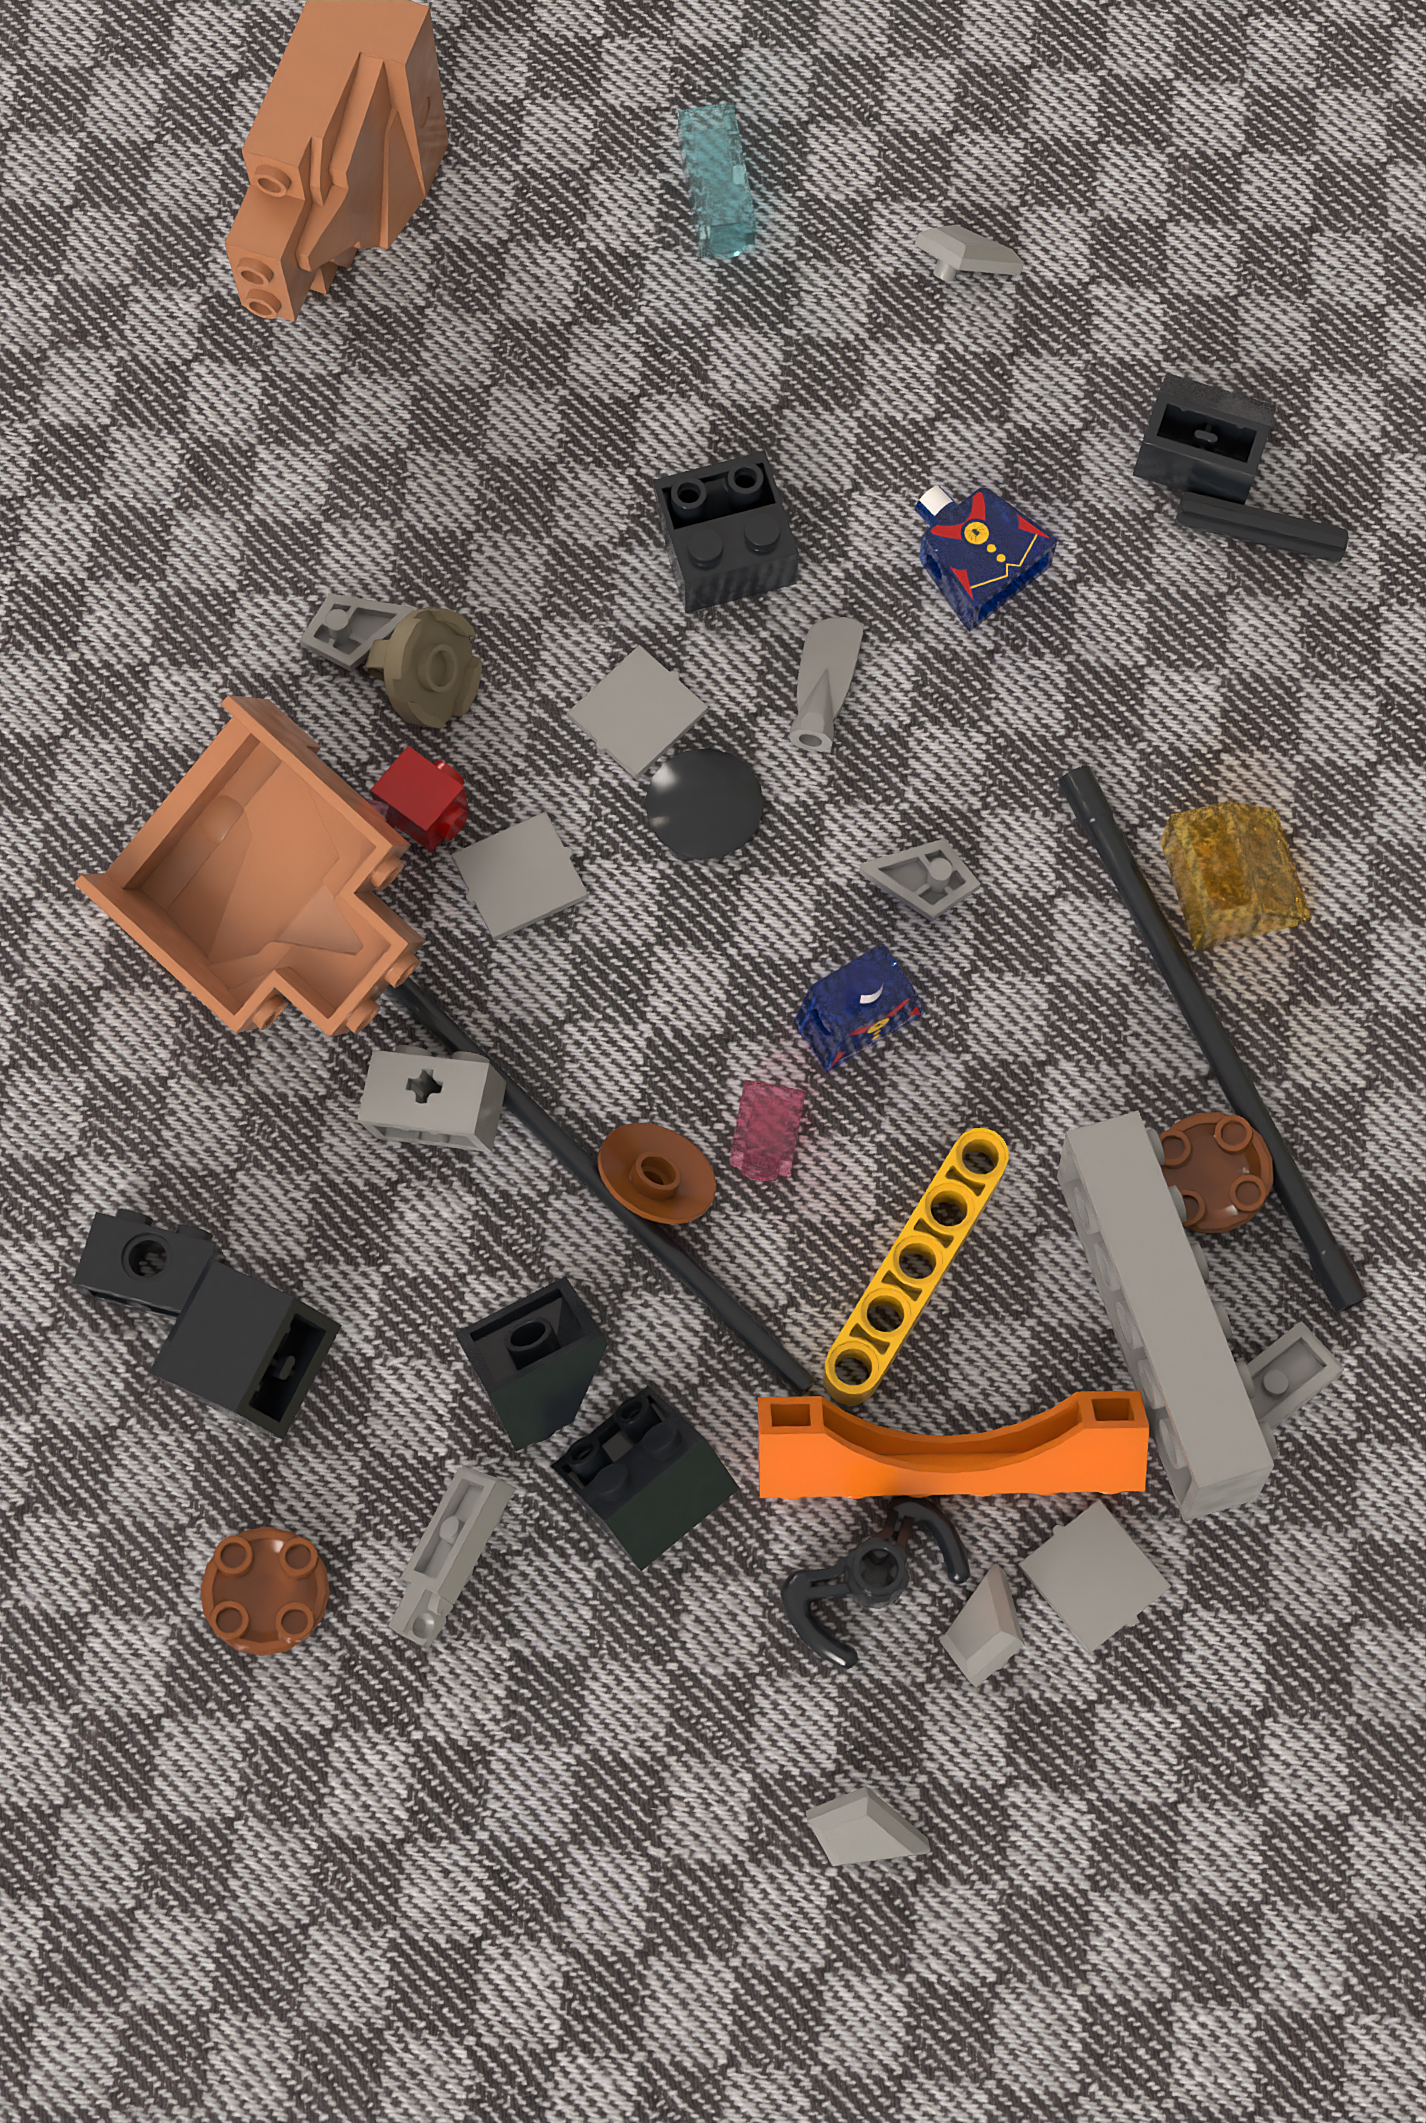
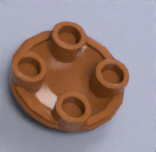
M1222 1112L1196 1113L1174 1123L1169 1130L1159 1135L1165 1156V1164L1160 1166L1168 1187L1177 1186L1185 1204L1187 1221L1182 1223L1183 1227L1201 1234L1226 1233L1248 1223L1265 1205L1273 1184L1272 1157L1262 1136L1243 1117L1228 1115Z
M273 1527L246 1530L236 1536H229L220 1541L215 1548L214 1556L206 1565L200 1588L203 1614L216 1636L237 1651L259 1656L287 1652L308 1639L324 1617L330 1594L327 1569L314 1545L294 1532Z

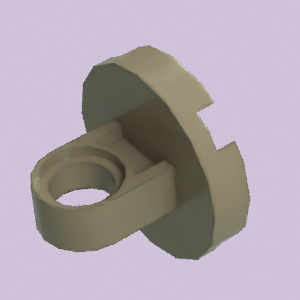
M425 607L413 610L397 624L389 640L376 639L373 641L364 669L371 676L385 682V690L393 709L406 722L422 727L439 729L446 727L445 723L453 716L462 717L468 712L478 692L482 662L481 658L472 657V646L468 637L476 638L473 627L460 613L445 608Z

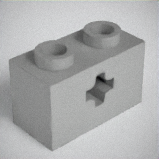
M409 1045L396 1046L395 1052L373 1050L357 1121L377 1139L492 1152L507 1082L490 1064L488 1058L471 1052H455L453 1058L450 1059L433 1057L429 1051Z

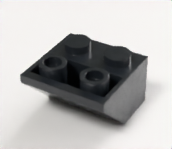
M1166 373L1142 440L1133 476L1185 492L1245 505L1270 432L1276 405Z
M765 451L653 480V489L669 563L685 613L797 584L799 552Z
M208 1259L149 1373L247 1428L284 1440L342 1325L292 1295L216 1260Z
M648 1385L637 1395L621 1403L614 1414L586 1437L574 1442L567 1452L551 1465L554 1472L612 1542L641 1572L740 1489L705 1437Z

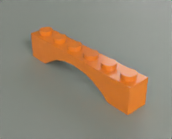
M1141 1391L1075 1392L1053 1408L1020 1423L983 1433L952 1436L911 1434L877 1426L845 1412L822 1396L758 1397L760 1498L797 1500L803 1497L843 1496L850 1499H860L866 1496L894 1495L923 1498L930 1495L971 1494L985 1497L1006 1493L1054 1495L1062 1492L1117 1494L1122 1491H1145L1149 1424Z

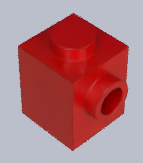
M409 746L406 747L370 789L375 809L390 823L431 853L443 839L447 842L452 840L461 831L468 819L467 810L469 807L463 786L465 781L461 775L444 761L437 760L434 764Z

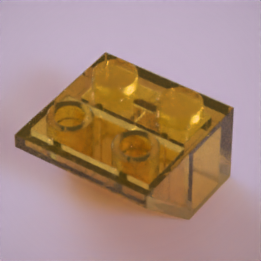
M1226 801L1170 815L1160 843L1194 950L1310 923L1312 917L1276 809Z

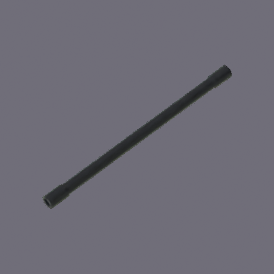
M1088 765L1073 769L1062 776L1058 784L1080 826L1088 833L1234 1114L1243 1117L1262 1136L1272 1157V1186L1310 1257L1311 1268L1334 1312L1338 1314L1364 1302L1369 1298V1295L1345 1249L1337 1243L1114 820L1113 809L1093 771Z

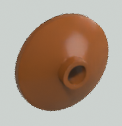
M649 1123L626 1124L613 1130L600 1147L598 1168L604 1184L622 1205L646 1219L665 1224L687 1223L702 1216L713 1202L716 1193V1179L708 1160L692 1142L668 1128Z

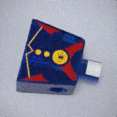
M937 485L928 490L915 506L914 510L930 526L922 535L919 553L921 564L969 632L1052 565L1057 545L1056 538L989 488L977 489L958 505L941 486Z
M882 944L814 983L806 993L794 1024L827 1073L921 1017L924 1011L914 987L887 947ZM825 1018L829 1024L830 1031L822 1023V1020Z

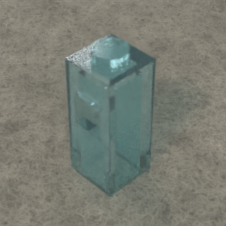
M734 103L678 110V144L699 257L716 256L719 258H732L740 255L742 252L755 250L756 218Z

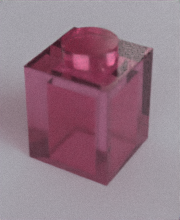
M745 1079L731 1146L730 1166L741 1168L740 1173L742 1175L760 1181H776L778 1175L791 1177L806 1091Z

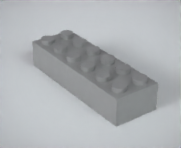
M1138 1110L1066 1131L1057 1179L1135 1391H1141L1149 1429L1183 1521L1185 1522L1257 1500L1274 1467L1273 1460L1278 1458V1449L1269 1424L1266 1421L1258 1423L1249 1399L1255 1397L1250 1372L1244 1361H1234L1227 1343V1339L1232 1337L1227 1312L1220 1301L1212 1303L1204 1283L1205 1280L1209 1279V1270L1203 1250L1198 1243L1190 1244L1182 1223L1187 1221V1214L1182 1195L1176 1185L1168 1187L1160 1166L1165 1164V1156L1160 1138L1155 1129H1145Z

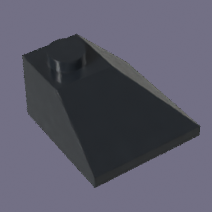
M566 1276L455 1333L516 1452L532 1443L547 1440L557 1430L574 1422L608 1345L603 1333Z

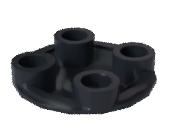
M711 748L687 750L665 761L651 778L645 798L648 823L661 843L668 847L672 856L685 862L695 859L722 858L744 847L745 844L753 841L758 835L760 820L764 810L761 785L750 767L731 753Z

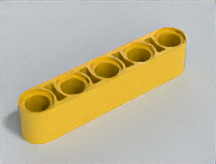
M973 1128L963 1133L955 1142L830 1348L823 1370V1385L827 1393L836 1402L845 1405H858L867 1401L875 1393L1000 1185L1009 1160V1153L1004 1139L995 1131L986 1128ZM979 1151L985 1153L991 1158L994 1169L987 1174L973 1173L965 1167L962 1157L970 1152ZM943 1202L954 1204L961 1210L964 1220L955 1226L941 1225L933 1218L931 1208ZM908 1254L922 1255L930 1262L932 1273L923 1279L908 1277L902 1272L899 1261ZM877 1306H888L898 1313L901 1325L891 1332L876 1330L870 1325L867 1313ZM846 1358H855L866 1365L869 1371V1378L860 1385L850 1386L838 1379L835 1373V1366Z

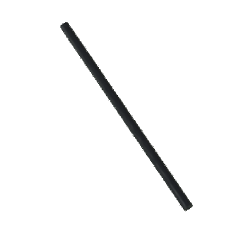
M410 977L396 988L391 984L388 985L386 989L452 1054L455 1052H471L482 1055L490 1060V1064L507 1082L502 1104L798 1397H802L812 1388L817 1379L658 1222L646 1219L622 1205L604 1184L599 1172L598 1163Z

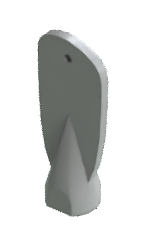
M848 617L825 619L811 626L806 635L798 673L796 702L798 715L792 723L789 733L790 741L798 748L823 752L830 749L833 744L835 735L833 722L841 712L849 693L863 639V626L855 619Z

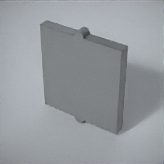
M638 645L567 712V717L596 743V751L599 754L607 753L637 780L709 712V707L680 682L678 671L672 670L669 672L643 647Z
M546 811L451 854L468 889L466 894L467 902L470 905H476L493 941L499 940L589 898L572 863L573 850L570 847L563 846Z
M1100 1499L1065 1527L1062 1525L1054 1526L1051 1531L1052 1537L1017 1565L1089 1654L1123 1626L1134 1627L1138 1622L1137 1615L1172 1587Z

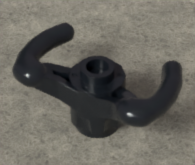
M895 1495L890 1499L886 1507L887 1517L881 1531L858 1545L833 1567L817 1570H796L784 1581L781 1586L780 1596L787 1617L801 1640L819 1657L846 1670L853 1668L858 1661V1653L855 1648L833 1637L819 1624L811 1612L813 1600L851 1597L862 1607L881 1609L895 1603L905 1590L910 1579V1575L907 1573L908 1556L905 1549L913 1525L920 1524L925 1526L934 1537L943 1555L948 1579L952 1583L962 1584L970 1577L966 1549L954 1524L936 1504L925 1497L915 1498L907 1495ZM893 1532L898 1533L895 1545L887 1542ZM844 1573V1584L826 1586V1582H833Z

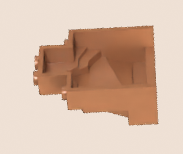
M409 0L306 1L242 148L250 186L224 243L241 305L255 315L266 319H274L277 316L296 322L309 289L327 295L338 267L342 266L350 269L358 248L381 247L388 250L422 201L427 197L449 144L430 6Z
M227 695L220 705L233 716L108 870L105 873L81 874L74 884L235 1033L257 1029V1027L261 1030L268 1028L285 1010L287 1002L282 999L285 996L327 1036L333 1037L345 1034L350 1030L357 1034L379 1012L380 1006L375 1001L388 985L391 984L396 988L413 973L420 962L415 954L426 942L425 939L372 892L374 888L378 891L384 890L400 874L405 865L400 858L411 844L386 823L387 819L316 756L322 747L269 699Z

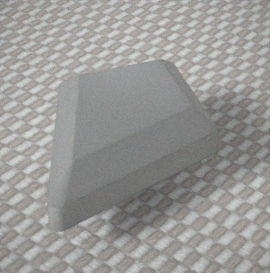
M958 225L935 227L920 232L914 244L938 258L933 274L945 281H954L958 270L1020 275L1024 266V262L1013 249Z
M329 593L299 641L302 647L352 672L368 658L373 641L376 639L389 640L397 624L414 608Z
M945 838L863 862L859 870L862 876L931 922L980 889L981 885Z
M993 1564L940 1640V1643L965 1677L976 1688L994 1671L1003 1668L1008 1663L1009 1658L1025 1645L1007 1575L998 1564Z
M867 1786L851 1793L840 1795L831 1801L806 1810L807 1821L833 1867L923 1855L930 1852L928 1838Z

